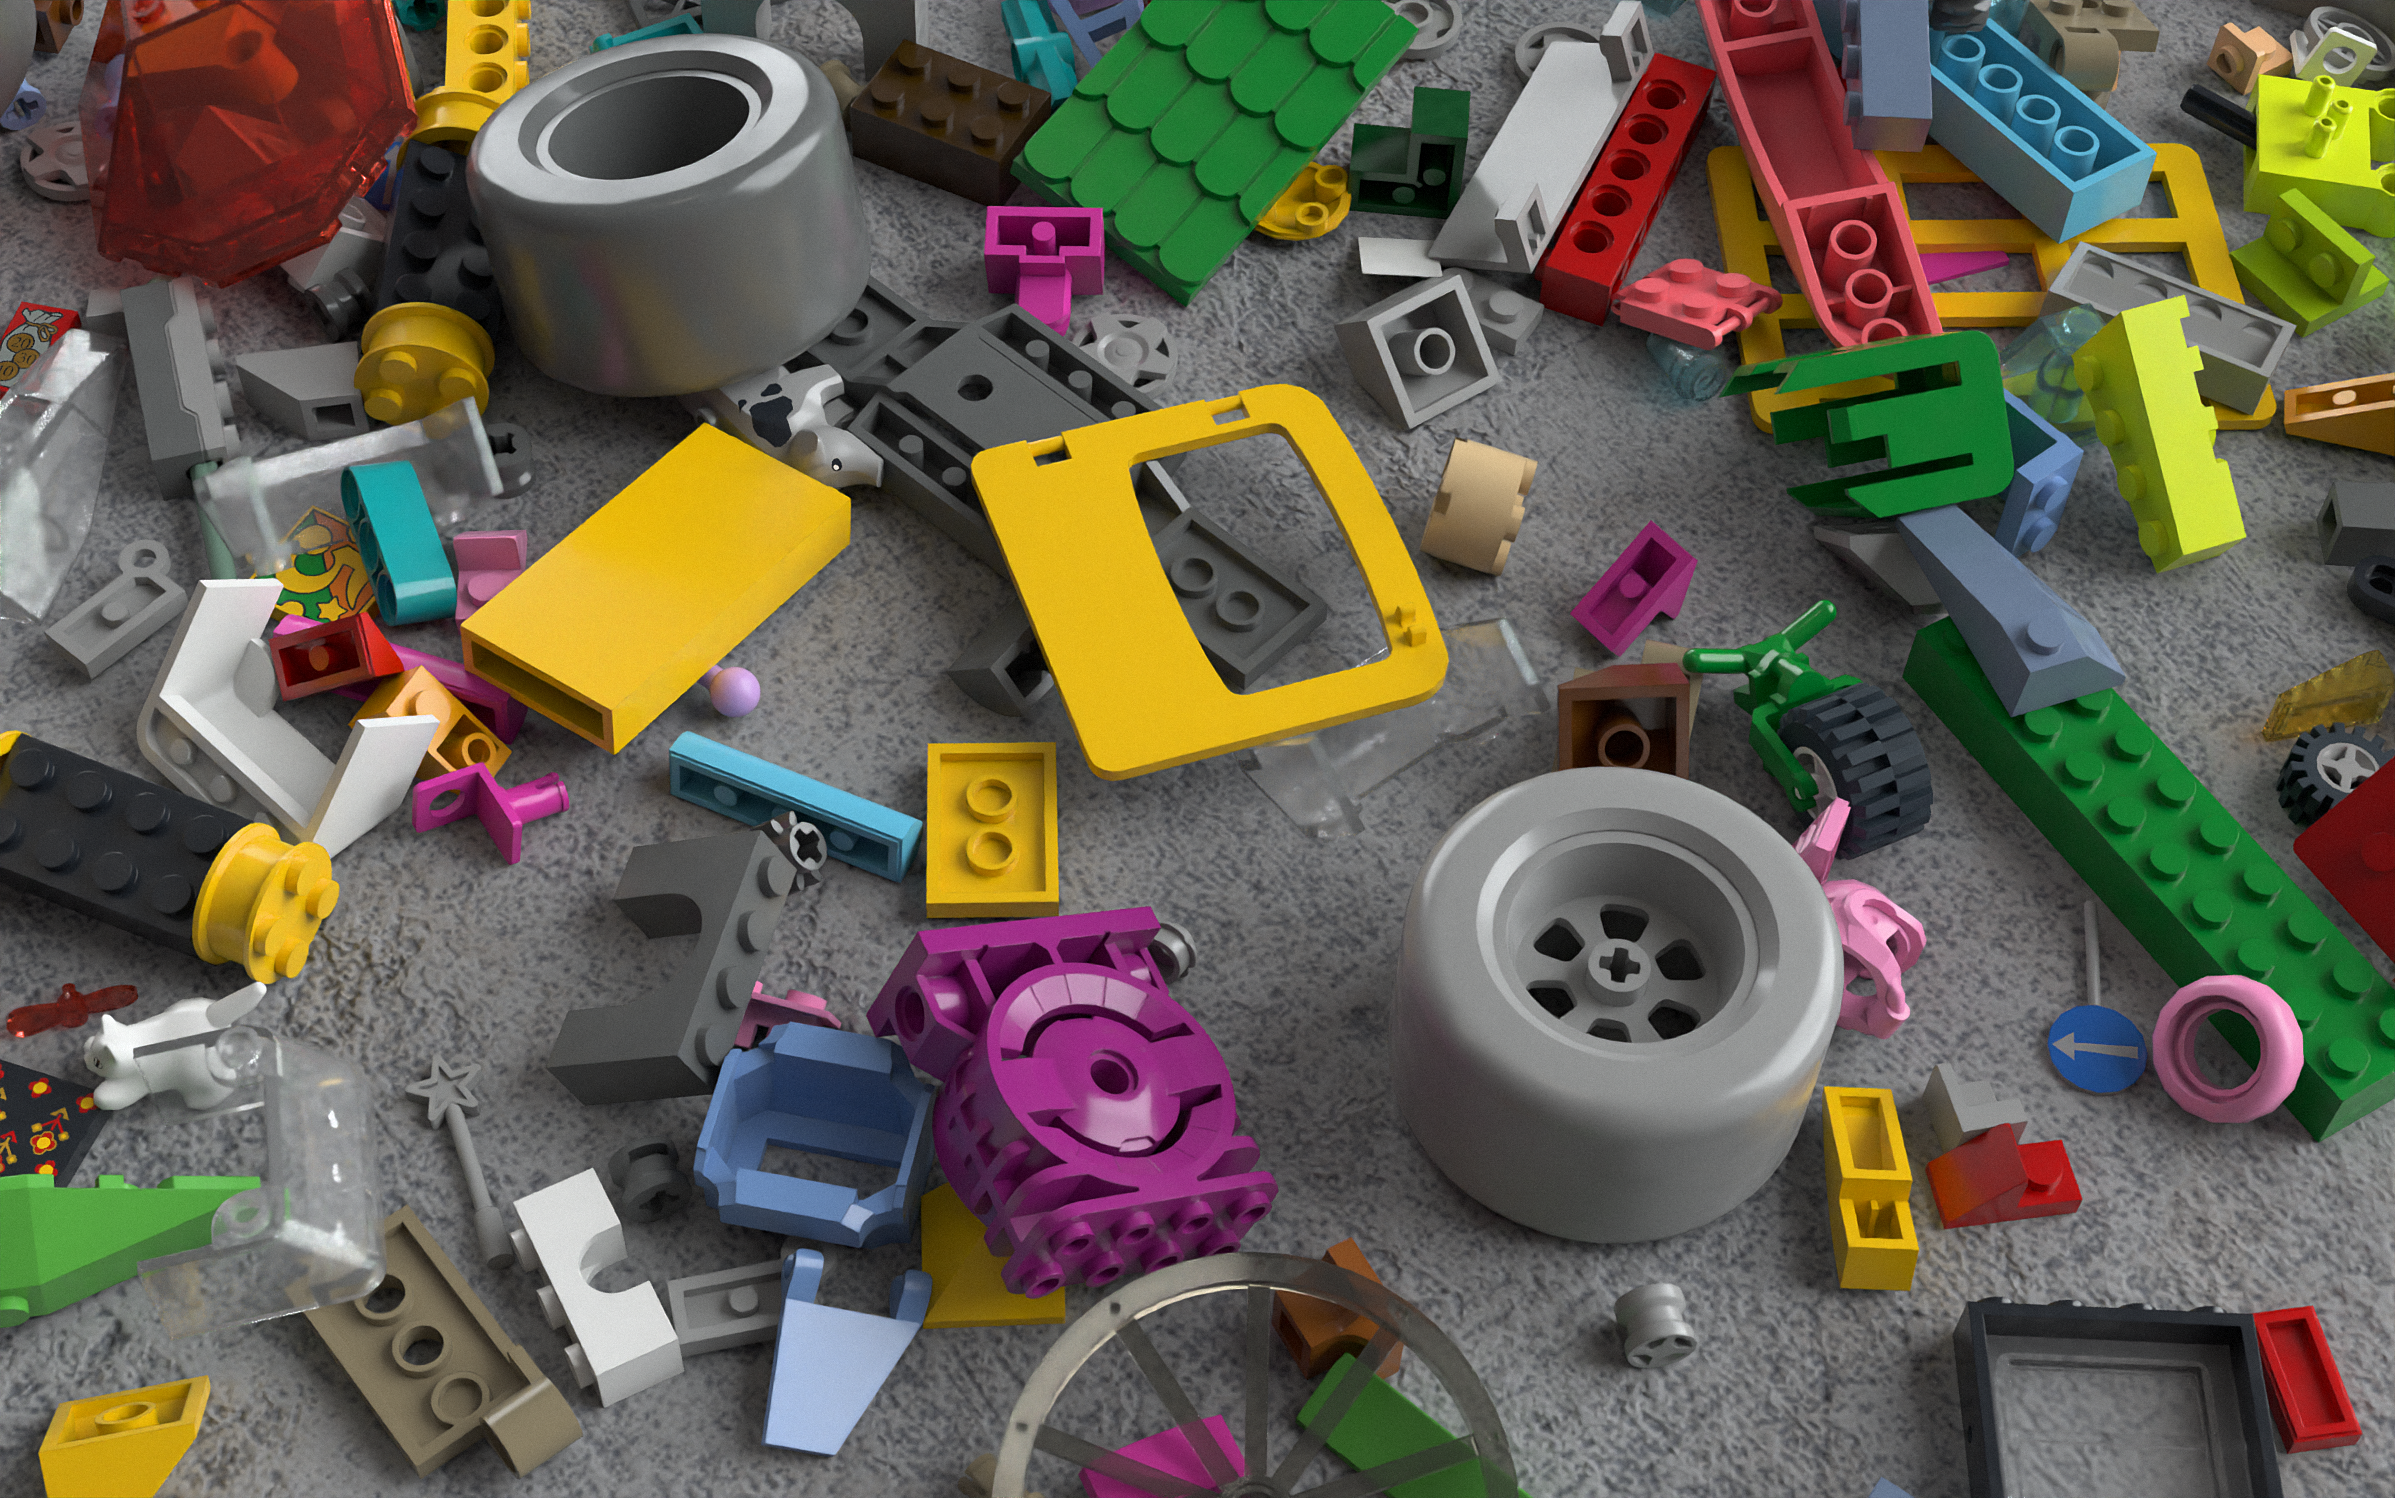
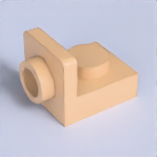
M2231 22L2220 27L2207 62L2211 69L2243 96L2252 92L2258 74L2283 77L2290 73L2294 64L2292 53L2260 26L2244 33Z

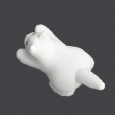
M255 982L219 1001L203 997L182 999L168 1007L163 1013L128 1026L114 1021L110 1015L104 1014L101 1017L100 1030L95 1036H90L83 1046L85 1051L84 1060L87 1068L99 1076L105 1077V1081L93 1093L94 1104L102 1110H120L135 1103L153 1088L168 1084H178L185 1098L190 1103L203 1105L220 1098L232 1088L238 1076L232 1061L235 1042L231 1023L255 1009L266 993V986L262 982Z

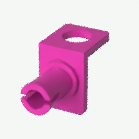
M480 762L416 784L413 788L412 825L416 832L421 833L476 814L507 863L513 865L520 862L522 825L555 813L568 811L569 797L563 781H559V775L555 772L505 790L496 783L485 764ZM451 789L460 790L457 799L449 806L439 810H429L431 802L439 794Z

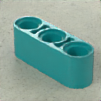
M408 460L344 467L340 477L342 504L385 623L388 626L452 618L457 607L456 585L412 464Z

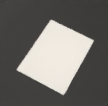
M1358 237L1362 274L1441 277L1440 261L1432 260L1428 257V252L1435 241Z

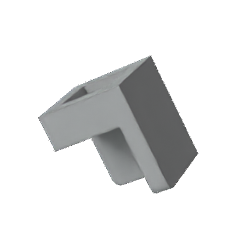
M1949 1062L1935 1064L1922 1098L1944 1154L2004 1123L2010 1124L2018 1145L2028 1123L2019 1098L1997 1101L1988 1081L1981 1080L1958 1084Z

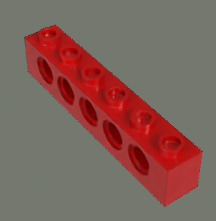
M1655 52L1645 73H1643L1630 96L1628 106L1624 107L1609 134L1611 137L1610 141H1605L1591 166L1592 176L1586 175L1574 196L1572 206L1575 208L1573 212L1566 211L1556 228L1554 243L1556 245L1554 249L1546 247L1538 261L1534 279L1542 282L1539 303L1543 304L1544 308L1603 327L1611 311V306L1616 301V299H1611V295L1622 289L1709 113L1717 76L1716 71Z

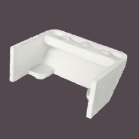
M276 578L199 580L137 722L139 748L145 758L185 795L246 817L255 823L259 822L269 825L277 831L281 841L296 846L308 841L317 843L326 849L331 859L400 807L440 721L432 714L357 720L335 765L273 710L281 691L270 647L260 638L284 585Z

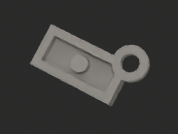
M1441 266L1448 268L1442 272V276L1460 274L1487 344L1515 356L1542 321L1544 305L1475 274L1466 268ZM1421 277V280L1434 277Z
M144 539L127 545L120 552L118 558L121 575L44 632L50 648L90 680L94 679L185 610L189 604L185 590L166 576L171 567L170 556L166 547L156 540ZM142 557H152L155 559L148 567L138 568L134 566V563Z
M791 1235L785 1240L781 1248V1259L667 1281L674 1328L679 1340L681 1356L687 1357L776 1339L782 1301L781 1271L783 1261L788 1255L794 1254L797 1249H818L824 1257L820 1283H822L834 1273L838 1265V1252L835 1243ZM816 1293V1297L813 1304L819 1305Z

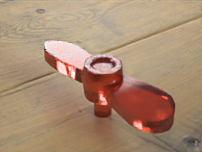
M67 983L62 986V994L57 998V1002L24 1006L11 1011L6 1016V1028L11 1035L17 1037L32 1036L60 1023L67 1028H77L87 1022L88 1014L116 1010L134 1003L139 997L137 987L133 985H116L83 995L81 992L76 991L75 984Z

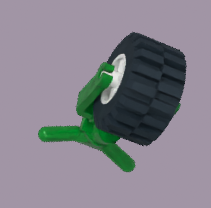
M1820 600L1779 633L1766 637L1759 643L1747 644L1737 649L1692 648L1686 651L1682 658V664L1690 673H1743L1748 677V684L1733 689L1734 703L1752 716L1748 743L1763 760V769L1771 776L1776 777L1784 787L1788 800L1805 830L1836 797L1849 802L1848 807H1851L1835 854L1836 859L1842 860L1845 858L1847 861L1917 834L1924 829V824L1930 820V805L1933 804L1930 769L1921 742L1899 705L1891 696L1887 697L1879 687L1875 685L1869 686L1856 677L1844 674L1829 680L1810 667L1808 656L1802 652L1799 654L1795 653V651L1835 620L1837 609L1831 601Z

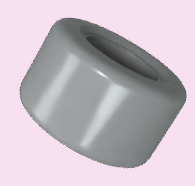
M1627 767L1568 769L1540 775L1513 784L1478 803L1450 826L1424 861L1410 891L1403 921L1387 1033L1388 1063L1394 1092L1402 1114L1414 1137L1428 1157L1453 1183L1493 1212L1539 1232L1576 1241L1629 1244L1681 1235L1708 1225L1730 1213L1749 1199L1773 1175L1787 1156L1798 1135L1840 1015L1844 992V956L1841 935L1833 909L1810 867L1777 831L1749 809L1701 784L1669 774ZM1532 988H1561L1569 995L1574 1009L1560 1019H1557L1546 1011L1529 994L1528 990ZM1670 1007L1688 1014L1696 1027L1687 1034L1663 1040L1649 1023L1648 1018L1658 1008ZM1595 1026L1606 1029H1620L1625 1033L1628 1043L1602 1039L1588 1033Z

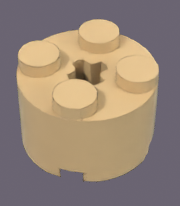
M1455 437L1426 523L1420 551L1478 571L1501 576L1511 542H1515L1523 519L1525 507H1522L1524 499L1522 495L1527 496L1538 461L1469 439L1465 440Z

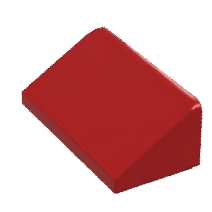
M367 612L268 639L283 702L322 695L405 671L401 659Z

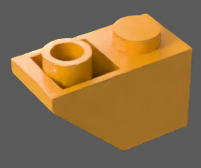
M422 665L384 678L348 724L353 729L357 720L432 714L440 723L414 776L424 781L480 762L485 764L494 778L512 753L503 742ZM459 789L447 790L457 795L460 794Z

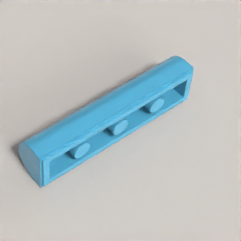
M690 731L682 733L669 749L670 794L751 826L764 823L786 812L794 811L797 824L807 822L816 825V828L825 839L828 856L899 883L902 882L917 856L923 836V822L921 820Z

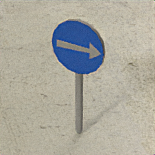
M2088 900L2084 904L2087 1005L2076 1006L2060 1014L2049 1029L2046 1050L2050 1065L2058 1076L2076 1090L2095 1096L2117 1095L2133 1087L2145 1071L2148 1053L2144 1038L2133 1022L2116 1010L2101 1006L2097 903L2094 900Z

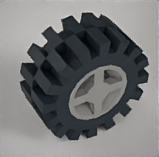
M2333 722L2329 732H2327L2323 724L2313 726L2310 734L2304 731L2298 737L2279 773L2276 791H2282L2278 799L2281 808L2293 806L2288 818L2295 825L2305 819L2309 822L2307 830L2395 756V749L2383 753L2381 749L2386 740L2376 734L2371 742L2363 738L2366 728L2355 725L2351 734L2345 733V725L2340 722Z

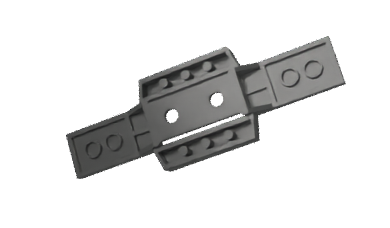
M871 275L861 298L847 318L827 337L796 357L809 368L829 364L841 376L844 384V394L864 408L847 428V431L856 436L884 460L885 472L882 486L1012 584L1013 581L972 484L971 463L973 458L914 415L913 412L917 410L921 415L933 418L956 435L963 446L981 452L989 448L1024 440L1029 443L1060 436L1063 431L1164 409L1016 303L972 323L932 320ZM966 384L970 386L984 384L991 389L992 393L983 400L969 401L962 398L958 391ZM1187 452L1137 463L1129 469L1135 496L1150 539L1177 601L1212 666L1245 690L1326 620L1328 604L1189 504L1171 480L1172 476L1186 459ZM1044 455L1033 457L1037 467L1052 463Z

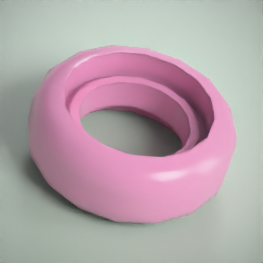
M2242 975L2206 976L2180 988L2161 1009L2152 1034L2153 1065L2164 1091L2184 1111L2212 1123H2248L2273 1112L2295 1089L2304 1063L2303 1034L2291 1007L2271 987ZM2222 1009H2229L2242 1014L2254 1026L2260 1039L2261 1058L2256 1072L2245 1084L2233 1089H2225L2213 1084L2200 1071L2194 1054V1040L2199 1026L2209 1015Z

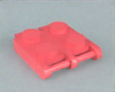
M1687 258L1667 263L1642 277L1641 280H1637L1611 295L1612 300H1620V302L1611 306V310L1620 316L1621 323L1704 350H1712L1721 344L1722 336L1732 330L1736 332L1745 330L1751 326L1753 317L1762 312L1771 314L1781 308L1783 303L1781 294L1774 288L1751 282V279L1743 274H1725L1703 267L1700 261Z

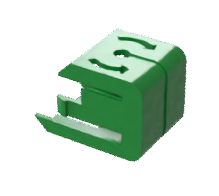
M1967 330L1900 336L1738 366L1718 396L1726 397L1778 387L1774 394H1782L1893 373L1895 389L1770 412L1775 445L1823 436L1828 468L1887 457L1888 469L1786 488V492L1790 497L1816 516L1881 518L1989 497L2002 492L2010 484L2014 475V459L1999 355L1993 340L1987 334L1980 331Z

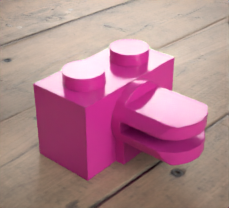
M987 206L984 259L989 293L1015 294V303L1061 336H1064L1070 323L1071 295H1103L1105 263L1103 208Z

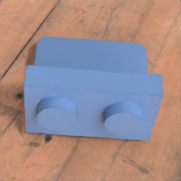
M2003 387L2014 459V475L2010 484L1997 494L2006 503L1994 539L2017 559L2028 550L2037 552L2042 549L2057 531L2084 450L2072 442L2067 435L2058 431L2030 409L2021 399L2015 397Z

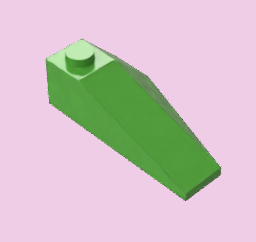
M22 1174L0 1177V1328L20 1325L26 1322L29 1317L50 1314L265 1220L260 1177L171 1176L162 1180L157 1185V1188H138L132 1184L124 1183L123 1175H98L95 1180V1186L92 1188L54 1187L53 1174Z

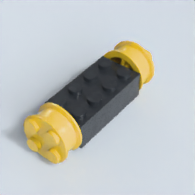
M440 86L417 99L407 110L403 122L404 141L398 150L396 158L397 175L392 188L367 323L361 338L362 348L360 354L364 356L359 361L354 374V388L361 390L364 409L368 415L405 430H427L439 437L456 435L460 429L478 420L487 407L489 387L486 379L494 367V346L502 306L499 290L468 194L465 168L466 159L477 132L487 118L504 102L492 95L476 90Z
M13 730L0 734L1 883L216 966L230 960L244 965L251 979L263 984L274 983L284 976L292 979L300 973L307 960L309 945L314 939L322 919L330 915L339 897V884L332 880L331 860L323 846L309 841L302 842L296 846L281 841L277 831L264 823H255L246 817L37 739L27 733Z

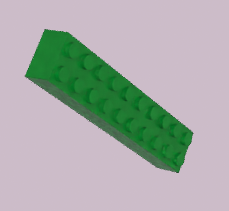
M1950 615L1916 632L1902 678L2178 987L2182 988L2206 976L2242 975L2271 987L2291 1007L2303 1034L2304 1063L2295 1089L2282 1103L2318 1143L2395 1099V990L2113 688L2011 717ZM2222 1009L2209 1015L2207 1019L2253 1071L2256 1072L2261 1058L2260 1039L2254 1026L2242 1014L2229 1009Z

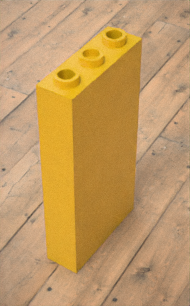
M704 422L460 625L464 669L509 693L512 698L593 744L616 755L850 544L851 498L840 493L835 488L826 486L742 442L739 438L730 436Z

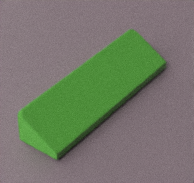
M1347 1352L1335 1362L1296 1417L1295 1423L1389 1498H1533Z

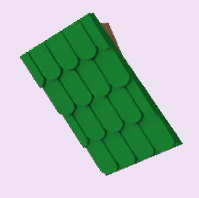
M1152 0L1142 11L1140 18L1077 84L1072 95L1027 142L1024 150L1013 161L1010 173L1054 207L1103 208L1105 246L1183 306L1187 307L1415 40L1419 28L1400 14L1396 15L1395 11L1381 0Z

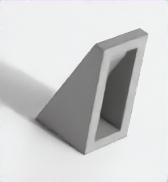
M127 285L90 290L86 320L95 347L129 343L120 289L128 288Z

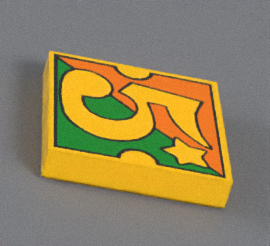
M313 508L250 577V579L276 578L284 585L270 615L271 618L279 622L289 614L327 623L367 612L373 620L380 612L350 525Z

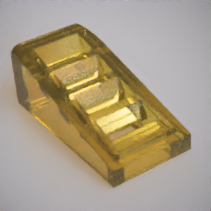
M2379 650L2363 653L2279 694L2261 734L2266 742H2276L2297 738L2304 731L2310 734L2313 726L2323 724L2328 732L2333 722L2344 723L2345 728L2379 722L2395 691V675Z

